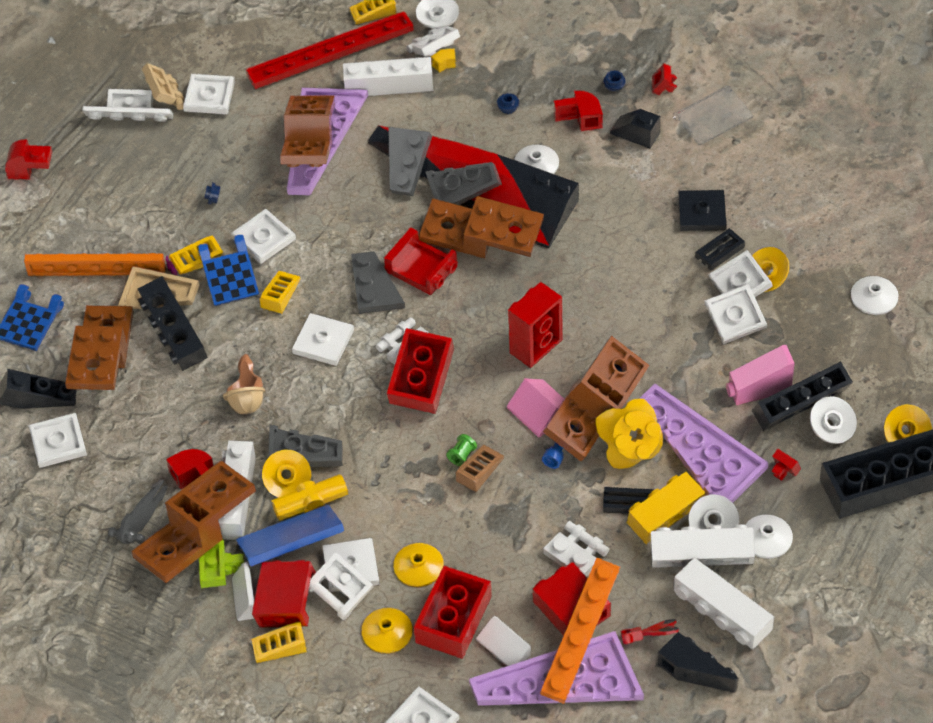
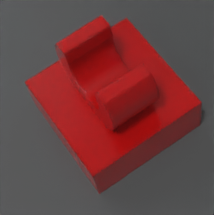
M663 63L652 75L653 93L660 95L664 90L673 92L677 88V85L673 84L677 76L671 74L670 65Z
M777 449L772 455L776 465L771 472L779 480L782 481L788 472L796 477L801 470L798 461L780 449Z

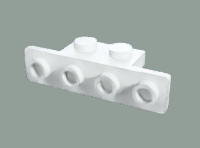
M108 89L107 107L83 106L82 109L88 118L99 120L102 117H110L112 120H123V117H131L135 121L154 118L155 121L159 122L173 119V113L170 109L152 108L153 96L151 90Z

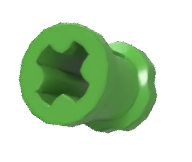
M461 434L457 437V443L453 449L447 451L446 456L450 462L461 466L467 460L466 458L470 452L476 450L477 443L470 436Z

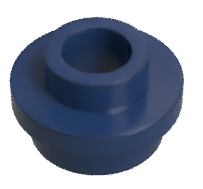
M612 70L606 74L603 83L608 90L618 91L624 88L626 80L620 71Z
M506 93L497 99V106L502 113L512 114L519 107V99L514 94Z
M212 182V186H207L204 199H208L209 205L211 203L217 204L221 186L215 185V182Z

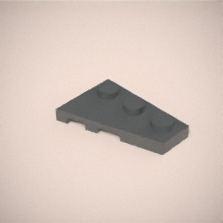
M389 127L390 191L393 194L414 196L432 138L430 132Z
M492 162L468 165L465 168L458 169L446 168L443 171L436 172L433 170L425 171L434 199L460 205L502 185L496 166Z
M371 251L351 254L359 314L404 309L405 302L376 253Z
M270 424L269 456L280 450H293L303 455L310 467L343 466V444L341 440L315 434L312 436L299 434L298 430L290 429V431L278 429L276 425Z

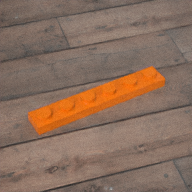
M163 253L25 254L24 258L28 276L130 275L132 267L166 273Z
M596 558L540 695L562 704L565 703L620 570L619 566Z

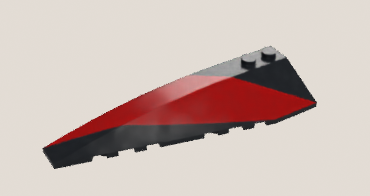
M378 125L368 139V144L388 157L389 127ZM432 136L420 173L421 178H427L425 171L433 170L436 172L443 171L446 168L458 169L465 168L468 165L492 162L496 166L502 185L479 195V197L544 214L535 244L546 248L551 247L579 201L578 182L496 153ZM477 197L464 203L468 205V208L473 209ZM512 226L509 228V231L519 233L521 229L517 226Z

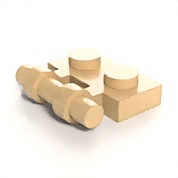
M146 63L142 71L145 75V81L152 91L153 98L158 102L173 104L178 110L184 109V97L177 89L176 79L172 78L171 74H165L163 69Z

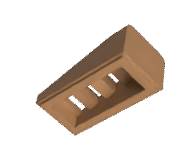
M483 445L456 471V481L477 492L504 459V455ZM484 454H487V455L491 456V457L494 458V459L491 460V459L485 457ZM479 460H482L488 464L484 465L483 463L479 462ZM475 465H476L477 467L481 468L482 470L480 471V470L476 469V468H475Z

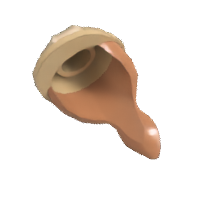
M244 354L238 362L239 379L227 388L226 393L223 394V399L228 401L230 407L239 414H251L257 411L262 404L263 394L265 393L261 378L253 373L254 363L248 354Z

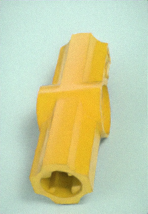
M338 474L318 483L313 481L303 482L297 486L294 492L271 500L277 519L281 521L304 511L306 513L320 508L325 503L348 495V489L343 476Z

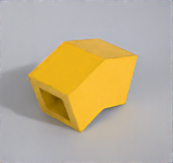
M441 49L431 56V66L439 73L447 68H456L455 49Z

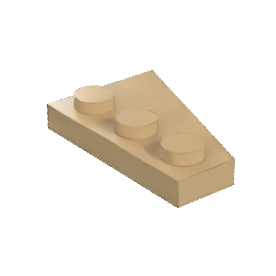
M132 267L118 306H133V309H142L137 300L140 298L138 288L161 276L164 277L180 306L192 305L200 284L198 280Z

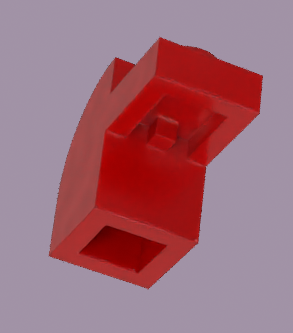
M575 90L573 98L554 100L555 122L578 119L580 131L603 128L601 105L593 94L587 91Z
M27 139L12 143L9 147L5 164L7 179L30 180L32 168L49 169L52 156L51 146L29 145Z
M199 449L183 450L166 459L169 473L180 489L188 486L214 466L212 457Z

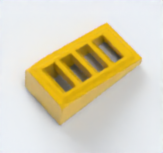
M363 0L349 7L356 25L397 14L395 0Z
M213 235L169 255L171 262L180 275L203 268L198 251V246L201 244L208 245L211 259L222 256L223 251ZM184 257L185 261L187 262V265L183 263L181 258Z
M278 271L259 298L261 308L282 314L301 280L300 276Z
M301 622L284 626L251 639L256 663L307 652ZM296 637V641L291 642V638ZM281 640H286V644L281 645ZM271 642H276L277 648L272 649ZM262 644L266 645L267 651L264 653L261 651L260 645Z

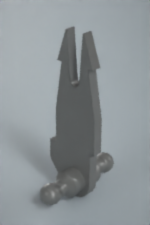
M160 479L152 485V489L137 503L130 514L127 513L122 519L120 528H109L108 535L116 537L123 544H130L135 541L139 544L143 543L145 536L138 534V532L143 530L160 500H163L168 486L164 485L158 493L157 491L164 480Z

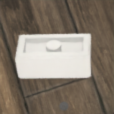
M246 562L241 565L232 577L238 621L254 619L252 615L254 594L250 568Z
M496 616L489 620L476 638L482 646L506 666L525 661L531 656L530 645Z

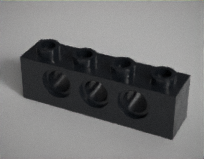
M161 276L138 288L140 298L137 300L142 310H148L150 316L147 318L153 329L158 327L160 331L158 337L164 347L169 346L171 351L168 352V355L173 364H179L182 371L207 359L204 346L164 277ZM174 322L173 325L166 326L167 324ZM185 340L183 343L177 344V342Z
M840 361L758 402L752 409V412L762 430L765 431L813 407L820 399L833 397L845 391L853 381Z

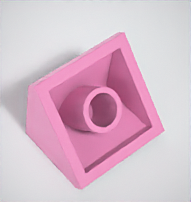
M525 378L508 403L507 409L539 438L544 435L542 431L564 398L543 379Z

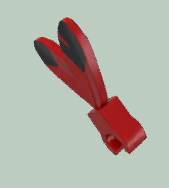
M676 619L664 620L641 630V627L623 629L620 631L623 644L644 640L643 636L675 634L679 632V628L674 626L677 621Z

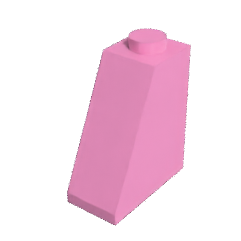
M782 345L730 372L729 383H726V389L729 397H733L736 405L768 398L792 386L794 361L787 345Z

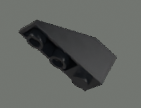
M7 369L0 382V404L19 409L75 406L77 389H67L64 381Z
M677 632L658 651L657 665L676 680L732 693L737 691L738 677L731 668L724 667L717 662L711 653L700 649L690 637H685L680 632Z

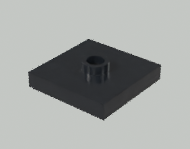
M724 190L678 191L680 231L726 230Z

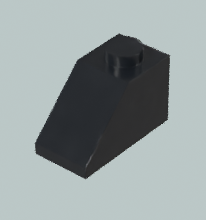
M643 109L629 112L618 118L610 130V134L651 149L660 135L661 116Z

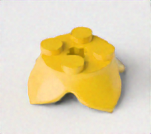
M632 399L626 404L625 408L609 409L595 418L597 432L600 438L608 444L606 456L613 468L624 469L635 466L642 460L654 458L662 448L663 434L661 427L657 423L654 409L644 399ZM637 431L636 438H633V440H631L632 436H629L630 432Z

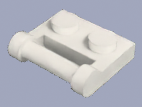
M335 552L311 578L309 591L311 593L315 592L338 612L337 616L345 620L374 586ZM324 578L349 599L345 605L321 585Z

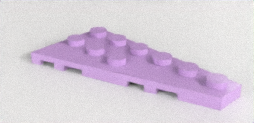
M302 88L301 96L335 95V106L331 116L332 146L327 164H323L321 167H311L309 164L290 167L287 185L288 195H311L367 99L368 90Z
M654 384L640 397V399L646 400L654 409L663 437L698 485L706 492V495H721L733 503L768 469L767 461L658 385Z
M616 632L592 638L565 703L644 700V694ZM558 650L470 678L469 684L478 706L560 703L540 695Z

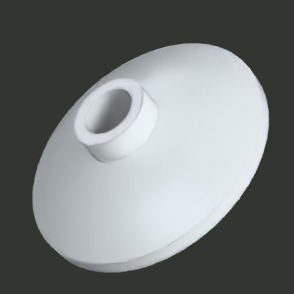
M422 0L416 8L418 21L429 28L437 29L450 26L459 16V8L454 0Z
M543 145L524 147L516 154L514 159L555 174L559 167V158L556 152Z
M869 276L858 280L853 285L851 300L855 307L864 313L882 315L890 312L896 306L898 291L889 280L882 277Z
M824 397L814 404L810 412V424L814 433L827 443H844L853 436L856 430V415L852 407L840 398ZM827 420H831L833 426L829 425Z
M711 494L701 497L693 504L689 512V526L695 527L696 530L706 529L708 526H721V529L739 525V515L735 505L721 495ZM712 514L718 517L715 524H711L708 520Z
M759 515L746 523L747 528L753 527L755 556L771 559L779 557L789 550L793 534L790 526L783 519L773 515Z

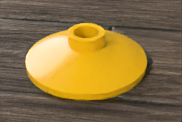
M765 247L756 251L752 257L773 285V287L765 292L773 291L781 286L788 276V258L784 252L775 247Z
M910 404L900 405L891 410L884 422V435L888 443L932 430L930 418L925 411ZM903 425L908 427V434L902 432Z
M280 450L273 453L265 461L262 469V480L266 489L272 495L279 498L294 492L301 483L310 481L311 468L306 458L300 453L293 450ZM285 469L291 472V476L288 479H284L281 475Z
M414 543L405 546L397 553L393 563L396 577L402 583L411 587H425L434 583L444 565L441 553L435 547L425 543Z
M381 608L373 611L366 617L362 624L361 632L363 641L370 649L378 653L388 654L403 649L409 643L413 629L409 617L404 612L395 608ZM384 625H391L388 628L382 627Z

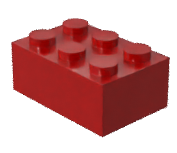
M542 282L538 283L535 287H531L525 296L518 302L512 303L508 309L510 354L530 369L563 340L562 296Z
M409 328L405 329L387 390L389 404L436 414L454 352L452 338Z
M443 565L415 623V643L463 659L491 600V581Z

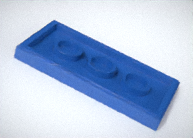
M328 504L237 538L236 542L249 565L254 566L339 534L345 530L342 522Z

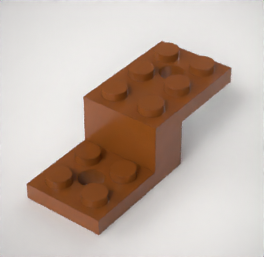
M335 95L290 96L284 113L285 143L280 155L281 164H287L288 167H298L300 164L321 167L323 164H327L332 146L331 116L335 106Z
M479 196L475 200L473 209L432 198L419 240L484 259L489 246L531 257L544 214ZM444 222H451L454 226L451 229H445L441 225ZM517 226L521 231L519 233H512L509 231V228Z
M86 305L83 326H75L65 382L67 389L115 390L118 368H125L134 314L133 306Z
M611 336L588 370L572 386L542 432L579 461H582L586 458L599 437L595 418L606 410L613 408L622 409L650 365ZM614 364L619 365L622 368V372L618 371ZM570 424L577 427L578 433L571 429Z
M221 460L165 502L170 523L132 550L133 558L163 582L167 583L223 540L219 519L256 492L255 485ZM217 488H219V489H224V488H226L225 490H223V491H221V492H215V490H216ZM165 551H173L169 555L162 554Z

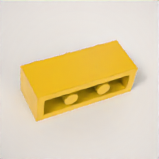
M687 472L680 476L675 475L669 479L665 487L653 490L644 502H637L629 509L627 524L647 544L651 541V531H656L657 528H669L689 514L693 504L705 496L706 492Z

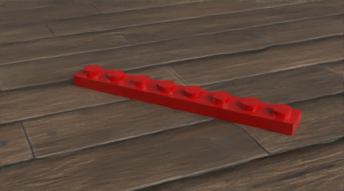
M405 11L247 68L246 75L254 89H258L414 31L413 23Z

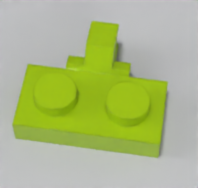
M222 540L199 557L201 588L225 586L226 575L236 573L241 565L245 563L243 553L233 555L225 553L224 540Z

